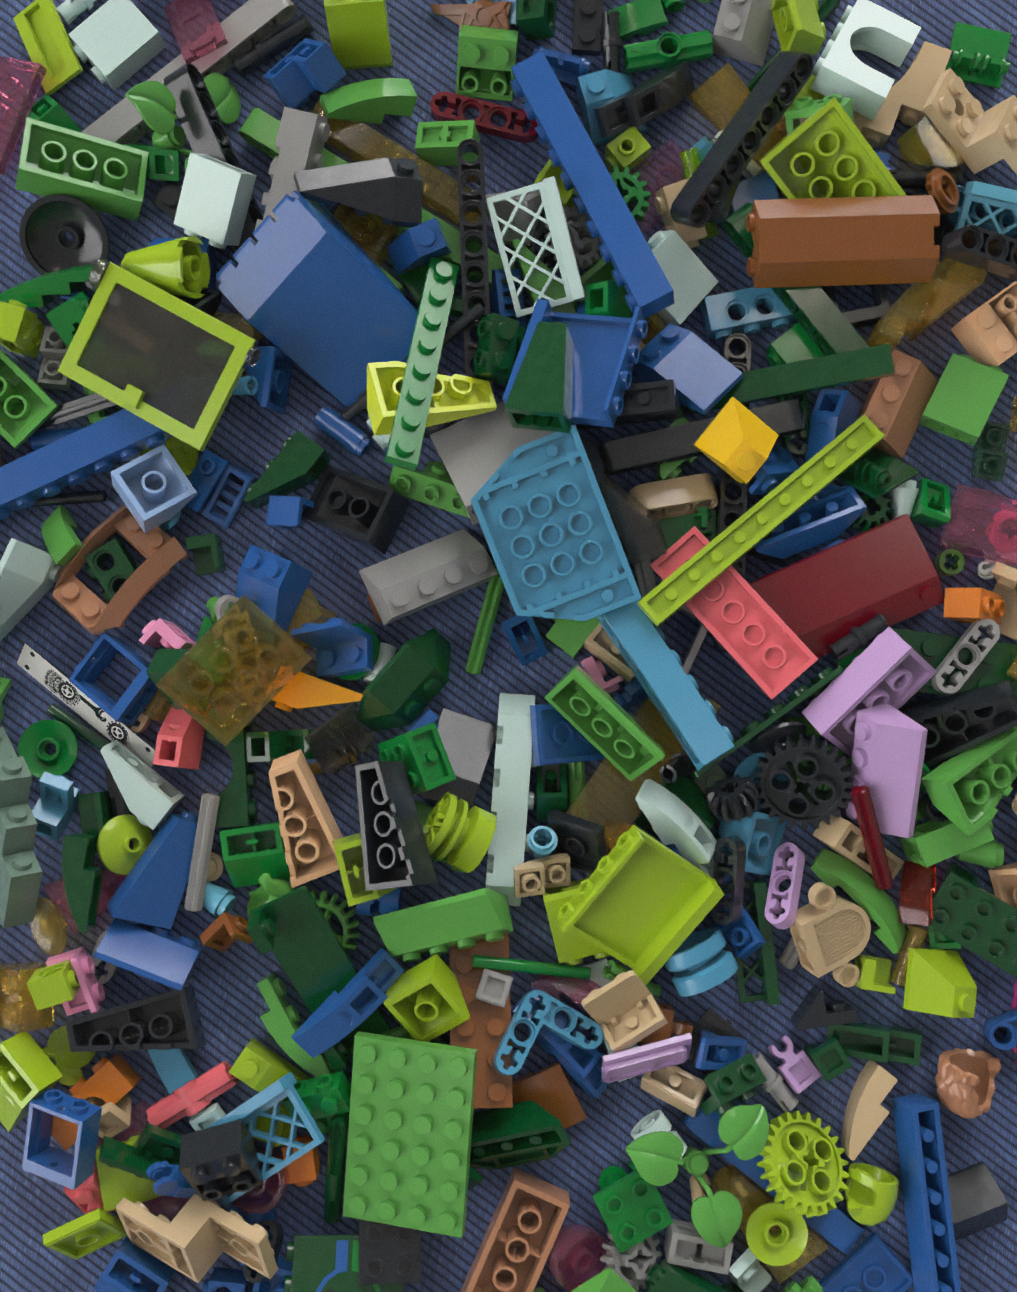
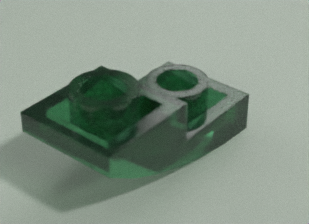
M986 422L973 447V478L995 482L1003 481L1008 458L1005 448L1010 425Z

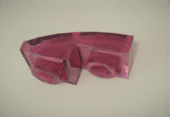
M539 974L531 984V987L544 991L557 1000L565 993L577 1004H581L582 1000L591 991L601 988L599 984L587 979Z

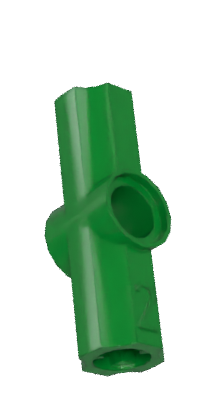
M709 30L683 35L666 32L656 40L624 45L625 70L628 74L656 68L664 71L685 60L693 62L710 59L713 56L711 33H709ZM662 50H670L673 53L666 54Z

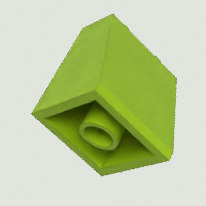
M324 0L332 52L344 70L393 66L386 0Z
M589 877L571 881V885L545 888L543 900L559 964L565 962L566 965L572 966L582 963L584 957L594 955L596 959L610 956L571 930L566 935L563 934L556 917L561 906L565 902L570 901L576 894L581 882Z

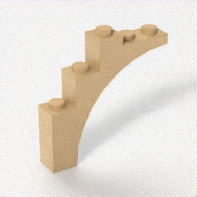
M924 41L908 71L891 87L873 121L853 111L854 124L871 147L882 149L891 135L896 119L901 120L903 124L908 126L920 127L927 118L922 108L940 74L945 71L952 50ZM785 113L772 130L774 135L781 139L787 136ZM800 118V125L808 118Z

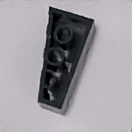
M375 761L355 765L365 890H382L438 883L403 762Z

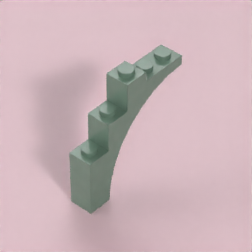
M0 727V923L4 929L34 922L43 871L33 851L37 822L28 804L32 774L24 757H17L4 727Z

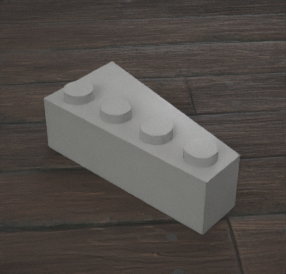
M284 107L275 143L279 155L271 162L268 172L272 184L268 193H263L261 205L266 206L263 220L268 215H271L277 221L278 218L272 210L286 194L290 196L293 191H297L293 178L294 172L324 167L325 158L322 153L324 142L329 137L328 117ZM257 219L255 230L263 220Z

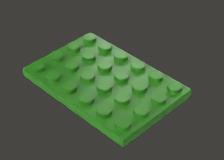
M360 1031L354 1036L343 1204L344 1217L458 1238L463 1237L466 1223L478 1049Z

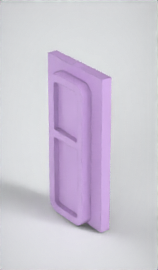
M687 1033L602 1056L601 1077L603 1082L612 1083L684 1063L689 1059L691 1034Z

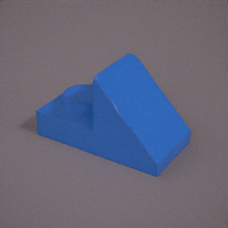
M701 1029L695 1055V1067L702 1070L721 1069L745 1056L748 1040L737 1036H718L705 1029Z

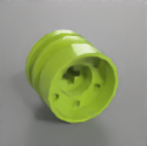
M447 792L434 806L423 829L429 854L433 853V856L439 860L445 858L448 854V863L467 873L472 872L480 864L491 844L496 828V816L477 806L472 807L468 811L467 801L463 799L457 801L456 796Z

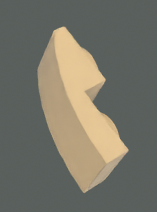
M568 853L537 858L513 868L515 898L545 894V888L571 885L570 856Z

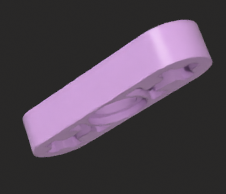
M790 842L781 844L774 853L765 906L766 919L777 929H787L796 920L805 864L804 853L795 844ZM785 879H791L790 888L784 892H779L780 883ZM782 908L785 910L784 914H780L782 912Z

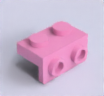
M84 946L49 957L46 961L47 966L71 960L80 984L74 999L62 1003L66 1015L69 1016L90 1009L91 1014L98 1012L105 999V990L102 983L97 982L94 974V961L90 955L87 956Z

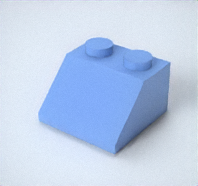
M164 444L111 471L112 486L144 533L172 519L197 495V491Z

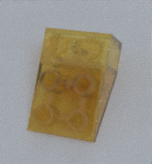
M944 256L942 261L939 260L933 275V283L931 287L927 286L919 302L923 304L920 313H915L909 324L908 329L912 330L908 341H914L964 301L983 283L987 271L951 260Z

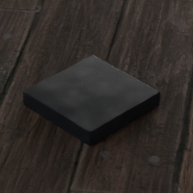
M552 809L547 814L548 826L554 830L558 838L557 846L552 852L553 855L568 853L571 867L592 874L596 870L601 858L607 855L604 826Z

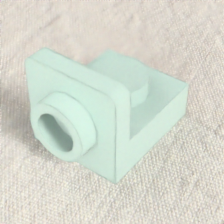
M750 1248L729 1268L730 1278L743 1292H762L772 1281L771 1275L759 1264V1260L753 1255Z

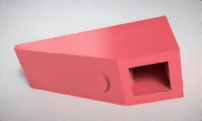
M171 706L157 735L153 764L199 770L207 719L206 708L205 710L174 709Z

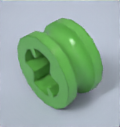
M955 549L940 552L934 560L936 571L943 576L958 574L965 565L963 554ZM946 555L947 559L953 557L955 560L952 564L953 570L952 567L945 568L944 563L947 561Z

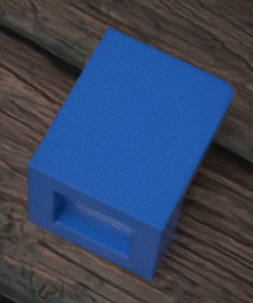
M270 495L266 525L280 530H291L292 527H299L302 508H313L314 502L302 497Z

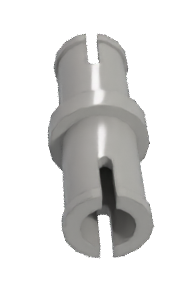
M757 1052L756 1055L753 1054L752 1056L767 1081L761 1084V1088L765 1093L769 1092L784 1113L788 1112V1109L791 1111L798 1104V1098L783 1082L784 1077L780 1072L773 1070L761 1052Z

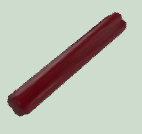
M866 785L854 786L851 796L875 885L879 890H889L892 888L893 878L869 788Z

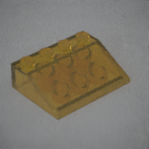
M243 595L156 683V686L224 746H227L312 657L284 628L247 596Z

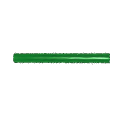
M475 954L472 956V967L587 980L591 977L590 967Z

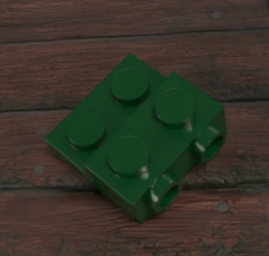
M496 313L481 317L477 329L479 336L478 346L473 360L475 365L474 376L507 386L527 328L519 326L518 320Z

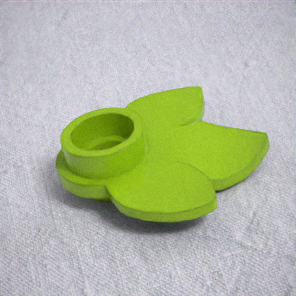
M66 1025L52 1032L49 1036L47 1047L42 1048L48 1057L55 1059V1066L63 1075L58 1082L68 1086L76 1084L84 1077L81 1067L87 1065L96 1053V1051L71 1052Z

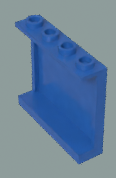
M537 299L502 398L504 404L506 405L538 321L567 323L574 344L572 423L614 428L617 416H620L623 411L625 390H629L631 386L633 364H637L639 360L641 339H645L647 335L648 323L647 320L643 319L641 308L635 307L632 318L561 313L552 311L549 300Z

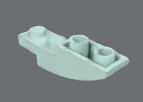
M646 779L635 800L652 825L653 831L658 835L663 845L675 844L678 853L685 860L713 878V853L717 841L701 819L677 796L655 781Z

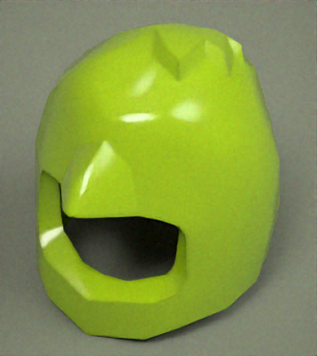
M865 1163L850 1164L848 1169L850 1177L846 1178L845 1182L848 1190L844 1191L849 1215L856 1222L867 1226H874L885 1222L895 1208L899 1185L897 1178L890 1172L877 1166Z

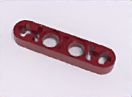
M445 91L436 93L431 99V113L436 121L468 120L463 116L464 111L468 108H475L479 112V116L474 119L477 132L521 143L533 142L538 137L535 131V127H537L535 120L529 121L523 110ZM443 102L448 103V108H445L444 112H440L439 106H442ZM456 105H459L458 116H455ZM495 115H503L507 122L502 127H496L491 123V119ZM512 118L515 119L514 130H510ZM525 123H530L531 128L528 132H522V127L525 126Z

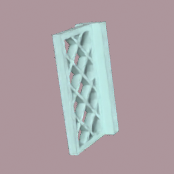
M554 176L542 179L543 181L486 198L517 318L532 314L536 305L535 302L533 307L521 310L519 296L524 287L538 294L537 299H542L543 297L549 300L551 308L586 299L557 181ZM540 191L542 203L536 213L522 206L527 194ZM521 196L518 203L512 200V198ZM508 201L516 207L506 222L497 216L494 204ZM519 209L534 217L526 233L511 225ZM543 209L545 211L546 219L540 216ZM537 220L549 226L550 233L544 243L529 235ZM499 222L505 225L502 232L500 229ZM509 228L523 235L515 252L504 245L503 238ZM527 238L541 246L534 262L519 255ZM551 238H552V242H553L554 249H552V248H550L549 246H547L548 243L550 242ZM545 249L555 254L557 258V264L552 273L537 265ZM507 252L513 255L510 262L508 260ZM516 258L531 265L523 282L512 275L511 267ZM535 268L549 276L541 292L526 284ZM558 269L560 270L562 279L555 276ZM552 279L564 285L566 297L553 300L544 295ZM514 281L521 284L518 291H516Z

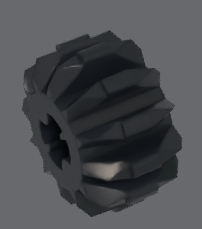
M739 774L733 778L726 776L725 780H716L715 786L708 788L707 803L709 810L712 811L717 821L725 820L727 824L735 820L741 822L743 818H752V813L759 810V792L749 777L741 778Z

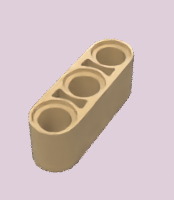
M707 473L644 483L633 487L629 492L636 520L639 522H650L698 513L699 507H708L709 510H712L719 504L712 476Z

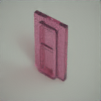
M173 0L171 4L164 7L186 63H192L228 43L210 0Z

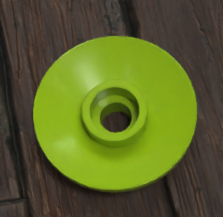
M119 815L110 819L100 831L97 842L98 855L103 865L115 874L128 875L153 840L149 827L142 825L134 815ZM131 839L133 841L132 850L129 848V841Z
M769 1202L761 1205L751 1214L746 1225V1240L751 1252L758 1260L770 1266H784L794 1262L804 1252L808 1241V1229L802 1215L795 1216L794 1209L785 1211V1203ZM778 1225L779 1231L772 1234L769 1232L772 1226Z

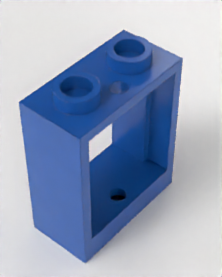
M105 632L95 640L92 649L83 661L75 667L74 673L69 678V681L116 722L131 726L159 690L146 673L150 663L120 638ZM119 651L141 671L116 703L94 683Z
M51 1088L30 1101L22 1169L75 1190L93 1175L102 1108L89 1103L87 1100L78 1099L64 1094L61 1090ZM53 1115L78 1125L74 1155L49 1146Z

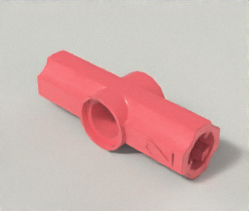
M224 1060L195 1079L190 1080L182 1087L174 1090L173 1093L153 1103L146 1109L149 1123L165 1129L186 1115L191 1117L212 1102V1099L233 1088L238 1083L237 1078L229 1073L232 1065Z

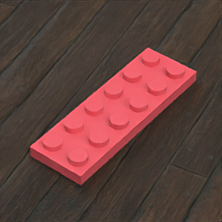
M694 526L650 565V568L664 581L705 547L709 541ZM730 566L685 604L689 611L771 700L818 660L811 650L733 566Z

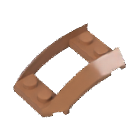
M124 504L82 542L83 547L61 570L52 598L92 635L104 633V630L114 627L123 628L125 626L124 622L145 595L170 573L172 566L181 559L185 560L188 555L175 537L171 538L159 527L144 533ZM117 532L147 560L131 574L109 604L106 605L75 576L86 562L85 556L98 549L111 535Z

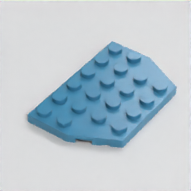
M572 425L570 433L557 431L517 447L471 498V504L516 616L587 621L642 598L575 425Z

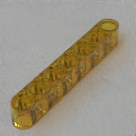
M318 101L311 113L326 117L322 105ZM328 119L327 123L329 124L330 131L328 140L325 143L356 162L387 157L396 159L407 158L416 161L423 179L422 202L459 224L457 180L363 122ZM464 185L463 188H464L466 191L471 192V193H472V192H475V191H473L472 189H470V188H468L467 186ZM469 212L464 218L470 223H475L480 215L476 212Z

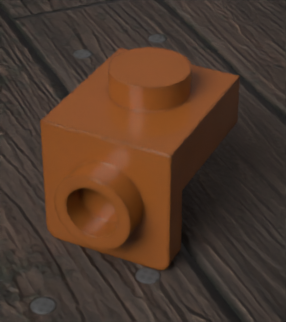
M223 912L199 936L203 945L223 953L236 940L247 944L253 941L246 930L247 920L240 915L234 916L227 912Z

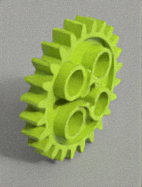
M798 1110L792 1113L786 1112L771 1119L766 1145L759 1154L763 1156V1160L757 1162V1166L765 1168V1173L760 1176V1179H768L770 1182L766 1191L775 1190L777 1193L774 1200L775 1203L785 1201L784 1210L794 1209L795 1216L805 1214L807 1218L827 1214L828 1211L836 1209V1203L844 1199L840 1192L848 1190V1187L842 1180L850 1177L847 1172L842 1170L843 1166L849 1164L848 1161L840 1158V1154L845 1149L837 1148L835 1145L839 1137H830L831 1127L828 1125L821 1128V1118L818 1117L811 1120L809 1112L803 1115Z

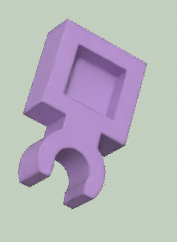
M784 1035L780 1037L785 1045L783 1052H779L774 1045H770L768 1050L773 1057L782 1060L783 1064L777 1069L794 1093L799 1094L821 1077V1074L803 1050H799L796 1053L793 1052L791 1039Z

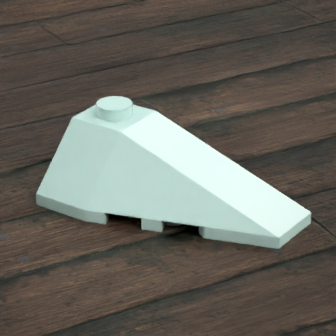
M11 538L0 560V641L52 588L63 569L62 565L55 563L50 553Z

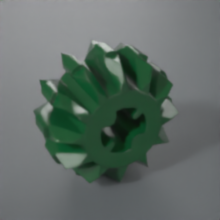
M856 489L864 504H868V508L872 509L873 512L868 514L869 511L866 509L851 524V529L855 530L860 526L863 533L890 521L887 516L892 515L895 510L887 507V504L893 501L892 497L884 499L881 496L878 499H874Z

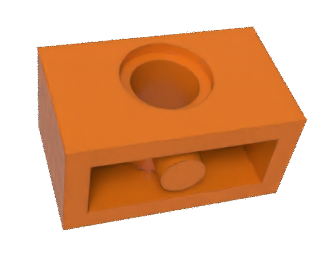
M945 588L943 617L963 624H972L977 620L991 619L997 625H1001V617L1005 615L1006 605L1002 599L1003 595L984 588Z

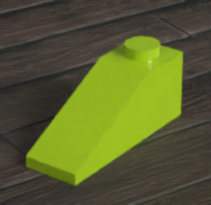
M255 1038L251 1039L229 1070V1073L258 1092H261L289 1072H292L296 1081L311 1079Z

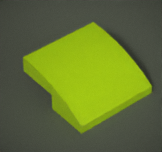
M140 1135L131 1136L127 1141L122 1142L133 1146ZM97 1146L95 1160L104 1211L115 1210V1207L123 1198L133 1203L136 1201L142 1203L163 1196L155 1193L153 1189L154 1181L139 1178L132 1173L119 1168H112L105 1163L99 1162L101 1146Z

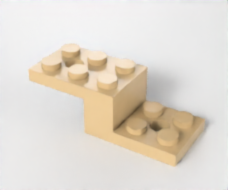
M951 68L941 73L922 108L924 113L974 174L1004 159L1017 175V97L1012 95L984 111L981 103L971 95L965 87L963 80L956 76Z
M194 1193L171 1222L161 1214L158 1216L153 1215L139 1201L133 1203L123 1198L115 1207L131 1243L197 1283L201 1281L222 1252L269 1279L278 1270L274 1258L275 1252L270 1246L267 1231L258 1224L253 1226L248 1224L241 1215L233 1210H230V1212L225 1211L215 1200L203 1201L199 1195Z

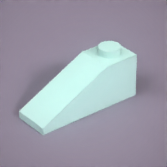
M118 740L112 741L100 750L130 812L136 816L142 825L150 827L152 830L157 828L168 818L185 796Z

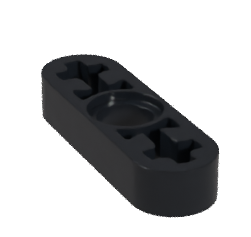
M738 836L720 838L715 845L713 878L724 895H731V898L723 896L711 910L713 919L720 925L735 923L742 915L746 846ZM728 846H729L730 849H733V852H734L733 855H732V853H731L730 851H728V849H727ZM726 872L733 878L731 889L724 883V874ZM724 905L725 909L729 910V915L726 911L723 910Z

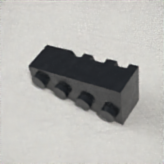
M1010 681L901 707L898 710L928 729L923 763L929 768L1017 726V692Z
M193 986L184 987L181 991L166 992L65 1021L71 1052L198 1049L206 1045Z

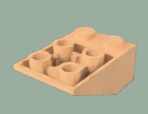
M1017 281L964 317L950 329L968 354L980 364L999 366L1017 353Z

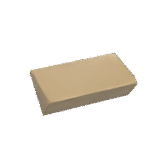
M599 623L584 641L583 647L618 675H622L626 681L631 682L635 677L634 673Z
M676 1065L645 1073L641 1079V1089L692 1117H695L708 1088L704 1080Z

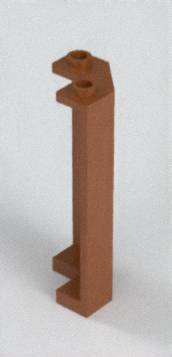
M932 195L754 200L752 212L748 213L746 217V230L751 232L754 242L752 257H748L746 263L747 275L752 277L754 288L931 283L940 256V245H934V227L940 226V212Z

